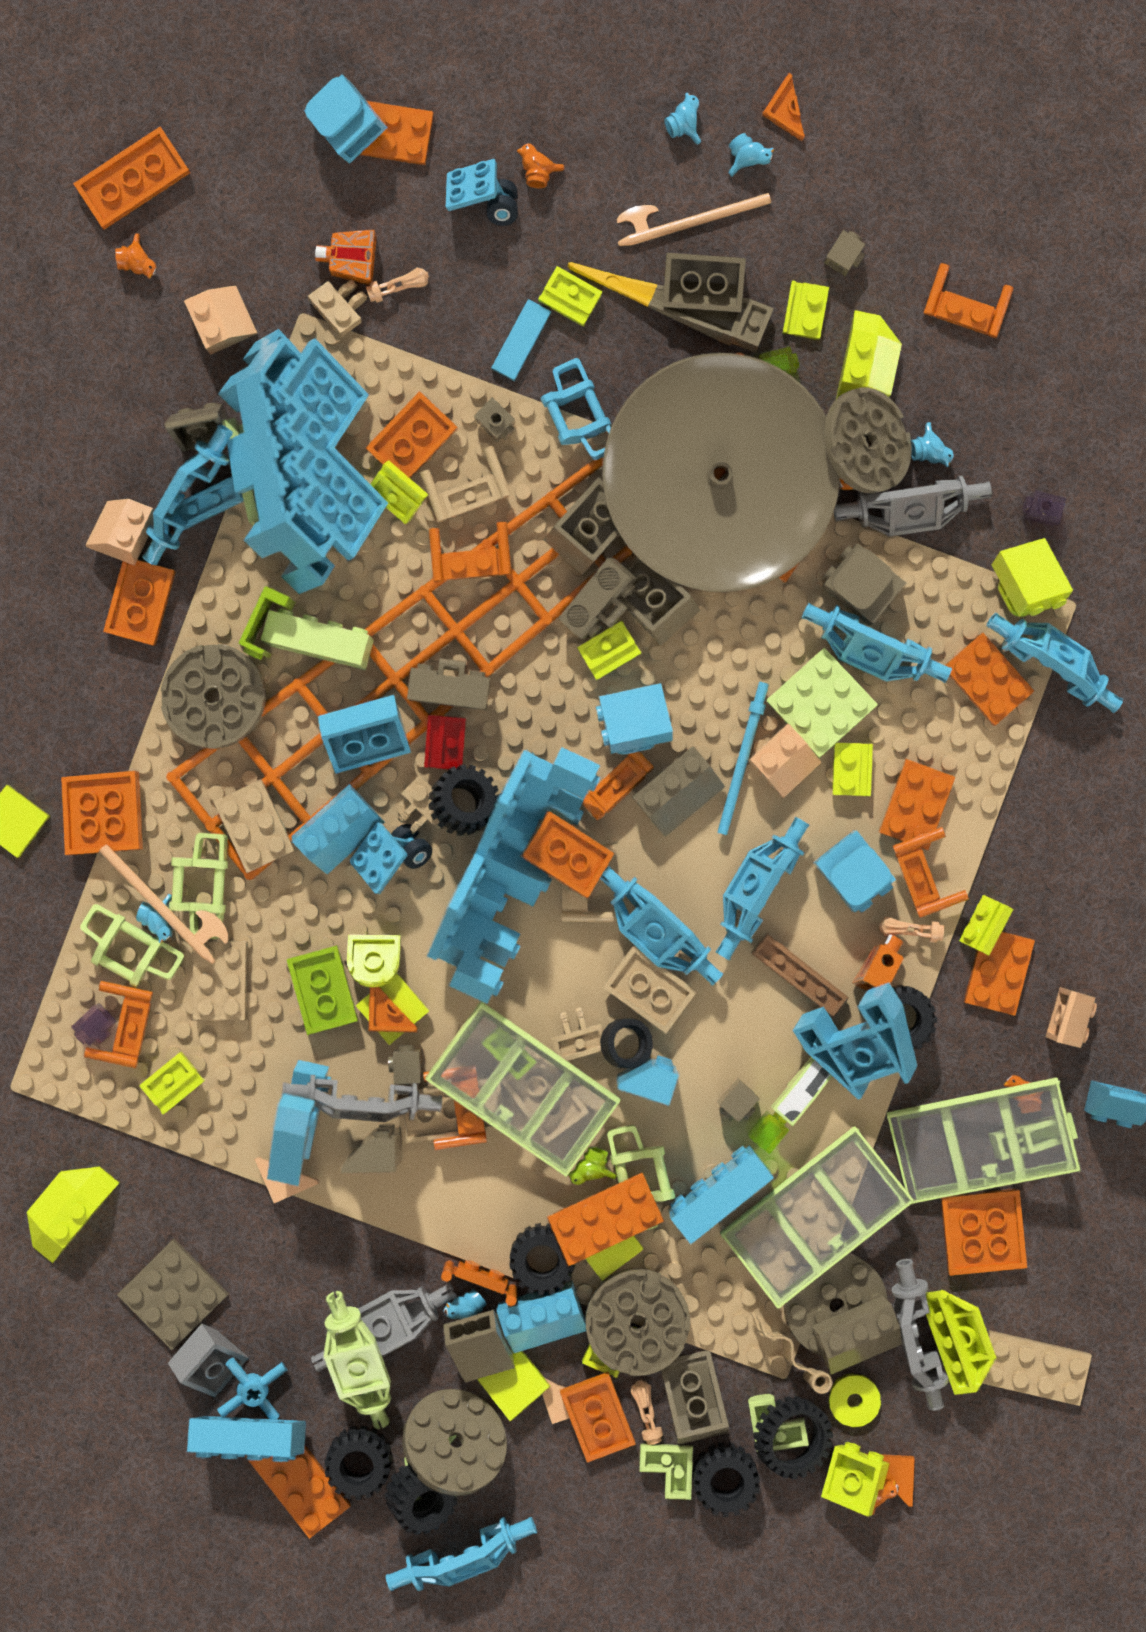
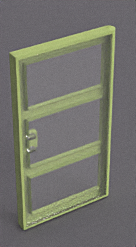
M482 1001L477 1004L476 1008L425 1077L429 1083L566 1177L621 1100Z
M1058 1077L887 1112V1119L905 1190L914 1200L913 1203L1080 1171Z
M854 1126L723 1229L720 1234L777 1309H779L912 1204L914 1200L861 1135L859 1129Z

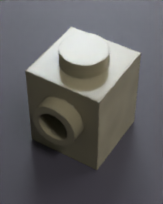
M843 230L828 253L824 263L846 277L851 267L857 268L864 258L865 254L861 251L865 243L862 242V238L851 231L847 233Z
M493 397L474 415L475 421L497 442L501 438L506 440L515 431L513 427L516 424L515 419Z
M400 1045L399 1050H394L393 1057L388 1058L389 1073L394 1072V1084L421 1083V1049H415L414 1045Z
M738 1078L718 1100L721 1106L719 1111L729 1121L733 1118L738 1122L742 1118L747 1120L756 1110L753 1106L760 1098Z

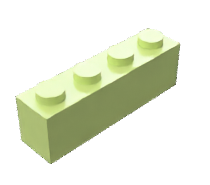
M280 608L277 612L269 610L261 641L267 646L366 670L374 642L371 636L368 635L367 630L353 627L352 631L343 629L342 624L328 621L327 624L319 623L317 618L309 615H303L302 618L295 617L293 612Z

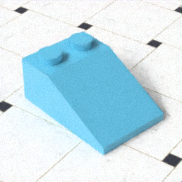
M1091 1080L1084 1111L1091 1114V1119L1106 1122L1107 1118L1117 1120L1116 1125L1127 1128H1132V1124L1141 1126L1146 1122V1094Z

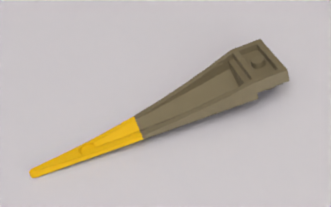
M572 262L567 265L570 270L728 346H731L732 343L755 353L774 309L748 298H742L741 312L663 307V285L611 274Z

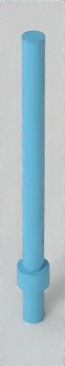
M759 682L754 701L750 703L748 710L750 712L749 720L717 833L728 834L760 715H763L766 705H764V701L769 687L767 683Z

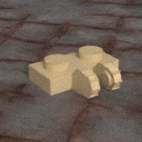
M353 280L343 284L338 292L327 281L308 295L309 302L341 338L361 323L360 316L354 310L365 303L368 297L362 291L354 295L348 303L345 301V298L357 287L356 282Z
M420 775L401 793L411 805L399 816L398 820L401 823L406 821L415 809L423 815L411 826L412 834L418 831L427 820L438 830L441 829L437 825L440 821L438 819L433 820L431 817L434 810H429L428 804L431 802L428 797L432 791V786Z
M581 1007L577 1008L575 1013L581 1029L571 1032L569 1017L566 1015V1012L560 1013L565 1034L551 1037L555 1053L566 1061L601 1051L602 1023L587 1027Z

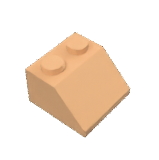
M236 286L206 290L184 300L201 340L210 355L258 334Z
M130 499L107 501L86 543V547L135 565L149 537L146 529L150 525L154 526L153 508Z
M789 723L782 727L748 759L750 764L782 798L789 794L822 763L806 741Z
M1060 987L1045 1037L1058 1043L1081 1048L1082 1043H1086L1089 1036V1028H1087L1089 1019L1093 1018L1096 1012L1097 1004L1094 1003L1095 997Z

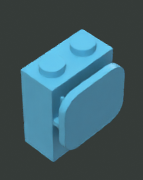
M344 75L333 78L307 103L304 110L306 116L320 134L327 139L338 155L349 164L388 128L356 87Z
M661 683L599 696L600 706L595 707L598 722H604L605 730L601 731L604 746L609 745L611 754L625 755L649 750L655 744L673 741V730Z
M853 830L813 862L852 912L859 910L862 913L873 904L871 900L878 894L882 897L893 888L892 883L896 880L889 868L877 853L870 848L857 830Z

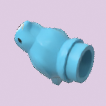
M685 93V99L676 107L675 113H670L664 119L666 130L671 138L681 137L683 134H686L696 144L701 143L696 132L697 110L699 108V100L696 96Z
M746 133L738 135L729 144L731 154L736 156L728 174L733 176L741 168L757 164H769L773 159L774 148H764L762 144L753 142L752 138L748 137Z
M930 422L925 424L923 438L917 437L911 440V457L914 461L928 460L934 464L940 462L949 467L954 457L953 451L946 447L940 438L932 432Z
M168 894L162 901L167 907H169V902L172 901V895ZM142 902L137 912L136 921L141 922L144 926H148L149 931L158 936L159 943L169 940L173 935L170 924L149 903Z
M472 1289L469 1293L466 1292L464 1297H457L453 1302H448L443 1312L450 1319L461 1320L482 1312L483 1307L487 1304L482 1296Z

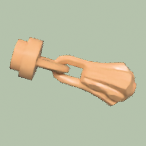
M417 267L408 274L378 285L377 281H373L366 289L370 301L378 303L383 301L382 296L392 292H398L407 288L425 287L428 284L429 275L427 271ZM401 281L402 286L396 287L395 283ZM387 287L386 291L381 292V288Z
M885 917L879 924V929L884 936H920L929 938V942L933 943L942 941L944 936V925H939V922L932 921L931 925H918ZM908 927L914 928V932L908 931ZM923 929H930V933H923Z
M642 1379L638 1380L631 1386V1394L637 1402L641 1419L645 1422L646 1429L641 1432L642 1438L648 1445L657 1444L662 1441L663 1432L661 1427H655L653 1421L654 1410L651 1401V1385ZM648 1407L650 1414H645L644 1408Z

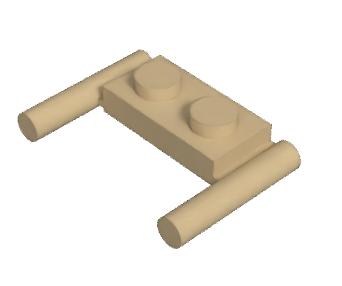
M493 446L483 449L492 471L491 475L438 494L430 470L420 472L438 523L511 496Z
M601 844L614 853V844ZM562 884V922H614V912H588V898L582 897Z

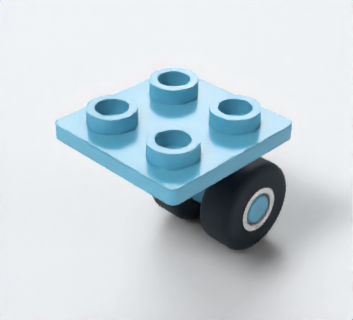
M495 159L481 161L447 173L446 208L448 211L487 200L489 201L487 203V217L493 224L507 226L516 220L518 205L514 199L518 197L517 187L510 180H497V163Z
M376 822L350 859L351 865L374 893L380 894L403 862L408 868L416 869L423 866L430 859L432 847L425 839H414L420 833L416 831L412 834L410 830L412 824H403L390 834L382 823Z

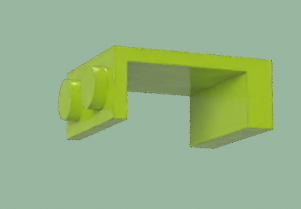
M267 586L264 587L238 643L245 647L244 653L259 660L263 656L270 659L272 655L253 645L272 603L291 612L296 603L290 597Z

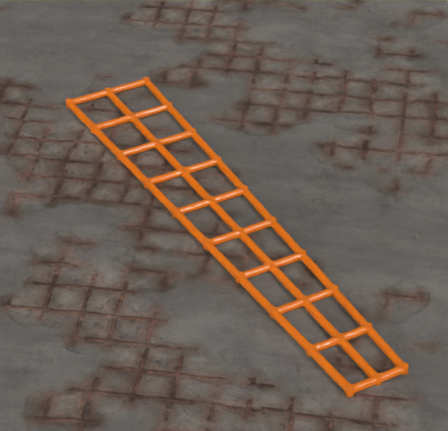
M603 458L592 460L508 522V535L548 506L561 519L567 510L558 498L602 467ZM717 468L713 472L717 480L726 473L722 468ZM497 531L472 550L496 548L495 545L498 543ZM626 545L612 558L622 563L633 552ZM551 548L520 574H517L511 567L512 574L505 575L510 582L458 623L454 621L432 593V591L447 580L433 582L432 578L364 630L368 631V635L373 636L424 598L447 627L448 631L397 672L393 670L373 645L370 657L386 676L387 680L354 706L380 699L394 687L421 720L420 723L406 734L410 745L427 730L428 712L421 703L407 699L408 687L402 680L410 675L411 668H417L418 664L425 663L452 640L456 639L478 666L480 672H485V677L491 676L557 619L597 571L547 612L526 586L525 582L560 555ZM601 554L595 563L600 568L606 559ZM517 590L539 617V620L488 663L464 631ZM321 660L300 677L294 679L292 683L265 702L261 718L297 691L317 716L327 714L328 712L306 684L335 664V662ZM439 705L430 715L444 716L454 706ZM321 733L316 735L274 770L248 737H245L238 743L265 775L262 780L266 789L273 785L302 822L299 827L289 834L292 842L291 836L335 797L333 796L310 816L280 779V777L323 744ZM202 748L174 770L167 773L166 779L210 833L224 834L219 828L223 824L220 815L217 814L211 818L180 779V777L218 750ZM394 758L358 767L361 773L349 784L355 790H358ZM228 839L227 855L247 880L255 879L256 876L274 862L272 861L247 873L234 845Z

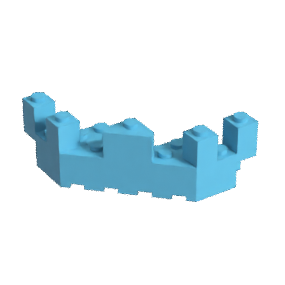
M277 329L253 344L243 358L249 366L232 375L218 394L236 412H241L244 432L228 440L229 460L235 493H246L254 489L259 521L254 524L244 541L261 558L281 551L290 560L281 577L298 594H301L325 583L335 567L326 557L331 546L347 561L355 557L388 502L335 449V446L369 394L316 338L309 341L300 353L295 345Z
M561 747L553 764L526 750L523 751L495 806L477 851L445 912L427 954V957L435 961L439 958L457 967L449 984L450 987L488 1004L492 994L498 995L504 983L499 980L503 969L481 960L480 957L482 956L505 967L508 959L514 960L518 953L520 945L516 944L520 933L493 921V918L497 911L502 913L508 898L504 897L505 894L534 906L540 892L546 893L552 881V878L548 877L547 873L523 859L520 855L536 831L535 829L539 821H542L547 811L552 812L570 825L575 824L578 826L584 811L580 810L585 796L588 790L594 792L600 777L596 775L600 767L599 764Z

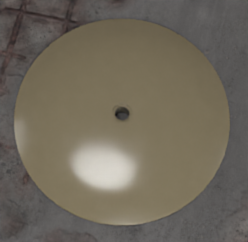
M730 353L702 354L680 360L659 370L645 380L626 400L614 420L606 442L603 457V488L607 507L618 533L629 549L650 569L668 580L692 589L709 592L741 591L760 586L782 576L803 560L818 543L830 522L837 502L840 478L827 454L823 437L826 415L807 389L791 375L772 364L750 356ZM717 468L724 469L727 473V479L723 481L717 480L713 474L714 470Z

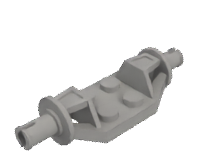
M961 475L957 476L956 480H939L935 482V485L890 492L883 491L875 494L858 491L856 502L835 505L834 518L835 521L858 518L862 527L869 526L889 537L937 530L944 527L960 511L962 513L966 512L969 501L990 499L992 495L991 485L989 481L966 485ZM957 495V501L944 508L945 500ZM880 508L882 518L869 515L867 509Z
M311 1075L310 1083L307 1082V1085L283 1082L282 1095L287 1094L314 1100L315 1107L336 1119L387 1122L409 1112V1120H414L417 1110L441 1112L442 1095L419 1094L417 1083H412V1087L390 1085L387 1102H384V1099L379 1097H369L368 1101L357 1100L358 1097L354 1095H342L341 1099L336 1098L337 1080L315 1079V1075ZM316 1087L332 1089L331 1095L316 1089ZM394 1094L409 1095L407 1098L394 1101Z
M902 1259L896 1263L900 1282L892 1287V1295L896 1297L893 1306L901 1329L904 1354L911 1374L914 1376L912 1379L914 1389L925 1392L929 1410H940L944 1407L940 1389L947 1385L949 1378L942 1371L937 1352H922L918 1341L917 1325L914 1321L930 1313L925 1295L929 1286L925 1280L916 1279L913 1261L911 1259Z
M450 1283L432 1293L427 1292L423 1286L419 1287L418 1290H392L358 1308L362 1321L376 1339L382 1357L417 1339L432 1320L436 1321L439 1319L437 1308L457 1298L456 1292L452 1291L454 1288ZM419 1297L421 1298L420 1300L414 1301V1302H412V1303H409V1304L407 1303V1301H410V1300H413V1299H416V1298H419ZM324 1351L311 1357L312 1363H317L314 1367L318 1372L327 1367Z

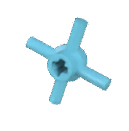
M234 1358L229 1359L225 1365L239 1383L237 1385V1395L217 1409L221 1417L224 1418L244 1403L251 1407L259 1406L269 1419H278L279 1413L266 1397L268 1395V1385L288 1371L284 1363L281 1362L265 1375L260 1376L255 1373L246 1374Z

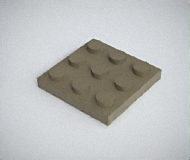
M173 1239L117 1295L173 1350L229 1293Z

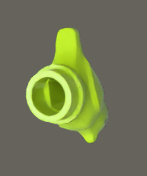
M589 1146L587 1152L584 1153V1159L579 1160L575 1169L569 1172L568 1176L571 1182L575 1185H580L586 1181L603 1177L616 1179L617 1175L609 1171L605 1166L608 1162V1152L598 1147Z

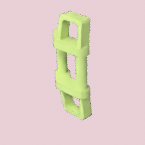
M198 833L195 838L193 858L171 857V866H174L172 902H169V909L190 912V931L193 934L199 931L198 915L195 913L199 910L216 913V916L222 922L224 920L226 905H223L225 869H228V837L225 834ZM205 838L219 840V860L201 858L203 840ZM184 866L215 868L213 904L182 902Z
M98 904L92 906L80 926L85 934L99 943L91 963L107 968L130 982L129 985L135 988L143 980L146 971L166 980L173 978L184 960L182 952L166 944L164 941L159 943L158 936L155 938L125 921L126 918L122 915H116ZM97 912H101L113 919L102 939L88 929V924ZM119 930L149 946L135 972L105 956ZM161 947L177 956L176 962L168 973L150 967L151 962Z
M635 1125L608 1130L607 1136L612 1153L610 1160L611 1164L615 1166L618 1183L628 1179L625 1167L626 1162L653 1158L660 1190L651 1191L655 1202L674 1199V1189L670 1188L663 1157L665 1155L664 1146L644 1148ZM624 1132H632L639 1149L616 1154L613 1136ZM655 1225L647 1230L657 1228L658 1225Z

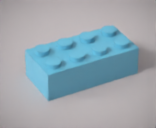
M750 1145L746 1148L744 1146L738 1148L731 1155L733 1159L726 1164L723 1162L712 1169V1175L705 1181L703 1179L698 1180L691 1186L690 1189L692 1191L685 1197L680 1195L670 1203V1218L690 1244L774 1179L769 1168Z
M218 1416L190 1418L187 1452H196L195 1457L201 1458L219 1456L221 1453L222 1459H237V1457H245L247 1455V1460H263V1458L273 1456L272 1461L288 1462V1460H295L296 1455L304 1454L306 1421L238 1417L223 1418Z

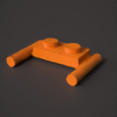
M940 263L923 314L997 338L1014 288L1009 285L1003 286L996 309L993 306L948 291L942 292L950 266Z
M507 522L496 523L499 549L493 548L441 554L439 528L429 529L433 582L511 575Z
M640 751L628 754L629 756L596 786L594 792L590 791L586 794L582 805L597 821L606 812H610L654 769V766Z
M942 827L892 846L919 918L969 900L966 890L940 899L921 848L923 845L946 837Z
M101 981L99 991L125 996L113 1051L107 1052L86 1047L84 1057L136 1069L138 1057L142 1049L153 992Z
M475 1064L448 1068L441 1075L444 1079H451L453 1085L473 1099L479 1092ZM428 1071V1072H423L424 1082H425V1083L428 1082V1081L425 1079V1077L428 1075V1073H429L430 1071ZM454 1100L459 1136L435 1139V1150L487 1142L484 1120Z
M466 1260L465 1263L459 1261L457 1267H455L453 1261L445 1262L441 1275L443 1281H450L452 1274H454L456 1277L498 1293H505L506 1304L509 1306L515 1305L517 1286L514 1284L507 1286L508 1279L504 1278L503 1273L494 1269H490L489 1272L479 1269L480 1265L470 1260Z

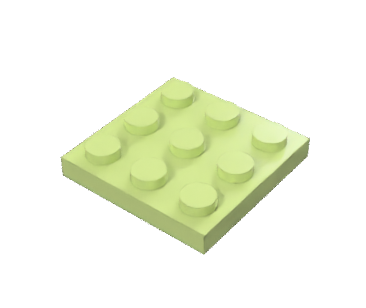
M825 648L766 700L774 711L787 724L789 723L806 741L818 758H821L878 706Z

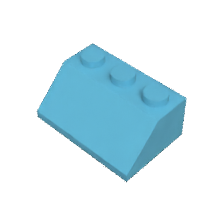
M394 695L318 716L321 738L335 774L411 753Z
M349 784L291 837L293 844L314 865L328 874L361 845L376 822L384 824L385 821Z
M657 1055L656 1059L650 1057L639 1067L628 1068L617 1074V1088L669 1105L679 1073L671 1059Z
M573 1280L565 1282V1286L562 1289L558 1287L555 1289V1293L552 1294L546 1291L544 1295H538V1291L533 1294L529 1293L517 1297L516 1303L513 1306L507 1305L506 1301L498 1303L497 1315L504 1336L513 1353L586 1331L585 1317Z

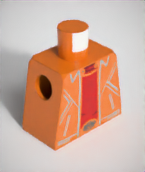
M375 230L333 233L331 246H316L315 260L318 262H329V271L332 276L370 286V283L373 282L377 239Z
M889 935L884 945L880 944L873 947L852 984L866 992L887 983L891 984L904 958L898 954L903 941L896 936Z

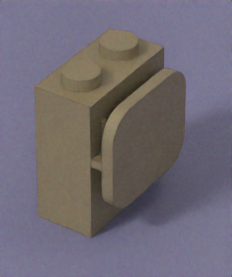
M858 543L853 548L848 545L839 556V559L842 560L836 569L831 566L822 577L826 581L822 588L871 626L904 587L906 582L870 550L864 549Z
M494 1310L443 1325L445 1345L464 1382L515 1368L513 1351L504 1336L498 1315Z

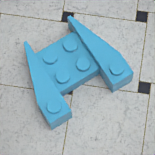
M890 983L867 990L858 1008L867 1022L839 1031L826 1009L821 1007L802 1014L793 1029L804 1050L857 1099L862 1098L870 1081L897 1072L905 1084L909 1083L917 1067L903 1004Z
M298 1060L293 1071L291 1084L307 1085V1082L310 1083L311 1075H315V1079L331 1080L332 1077L327 1076L329 1066ZM316 1087V1089L322 1092H329L327 1088ZM287 1094L282 1095L277 1107L273 1129L268 1180L299 1186L303 1161L310 1158L320 1109L314 1106V1100Z

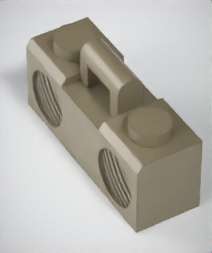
M607 558L558 619L579 638L586 639L589 636L593 638L602 628L600 625L602 621L612 628L627 610V605L620 598L622 596L624 598L629 596L635 588L633 583L637 578L615 558ZM614 603L616 606L608 616L604 614Z
M440 658L438 671H434L432 665L418 664L417 668H411L407 699L417 702L487 710L491 679L485 677V672L470 671L469 675H465L466 661ZM444 669L459 671L458 677L443 675Z

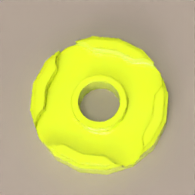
M846 1374L838 1378L832 1385L829 1392V1407L839 1422L850 1427H860L870 1423L876 1417L881 1405L880 1393L875 1383L867 1376ZM852 1394H859L862 1397L861 1403L856 1407H852L847 1403L848 1397Z

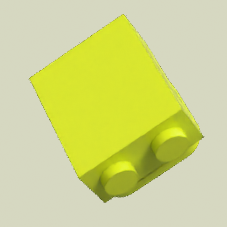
M1045 538L1000 551L991 564L1000 580L998 590L1009 611L1018 617L1035 616L1051 607L1052 609L1060 608L1067 603V598L1073 591Z

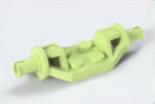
M336 1291L337 1298H335L334 1292L326 1297L332 1313L325 1320L327 1336L324 1350V1359L340 1400L356 1407L360 1414H370L375 1429H380L379 1421L382 1428H384L390 1422L384 1408L387 1407L391 1400L389 1392L391 1380L373 1334L362 1321L359 1309L347 1307L341 1291Z

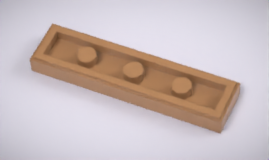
M768 933L764 935L751 952L752 955L819 1008L824 1007L832 1018L836 1016L849 999L848 996Z

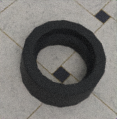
M633 1018L616 1019L609 1023L602 1032L600 1039L601 1052L612 1066L636 1068L644 1064L651 1055L653 1048L652 1035L649 1028L639 1020ZM622 1028L633 1029L638 1037L639 1047L637 1053L630 1059L621 1058L615 1050V1036Z

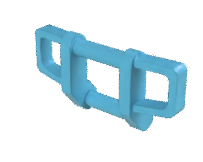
M575 358L553 369L558 391L543 395L541 402L544 407L548 408L559 433L558 439L560 444L582 443L593 460H598L604 457L605 448L593 451L587 440L605 431L609 434L612 423L608 417H605L594 393L595 386L592 380L588 379L581 361ZM573 368L579 369L584 381L563 390L560 375ZM585 396L596 421L580 429L569 430L558 406Z

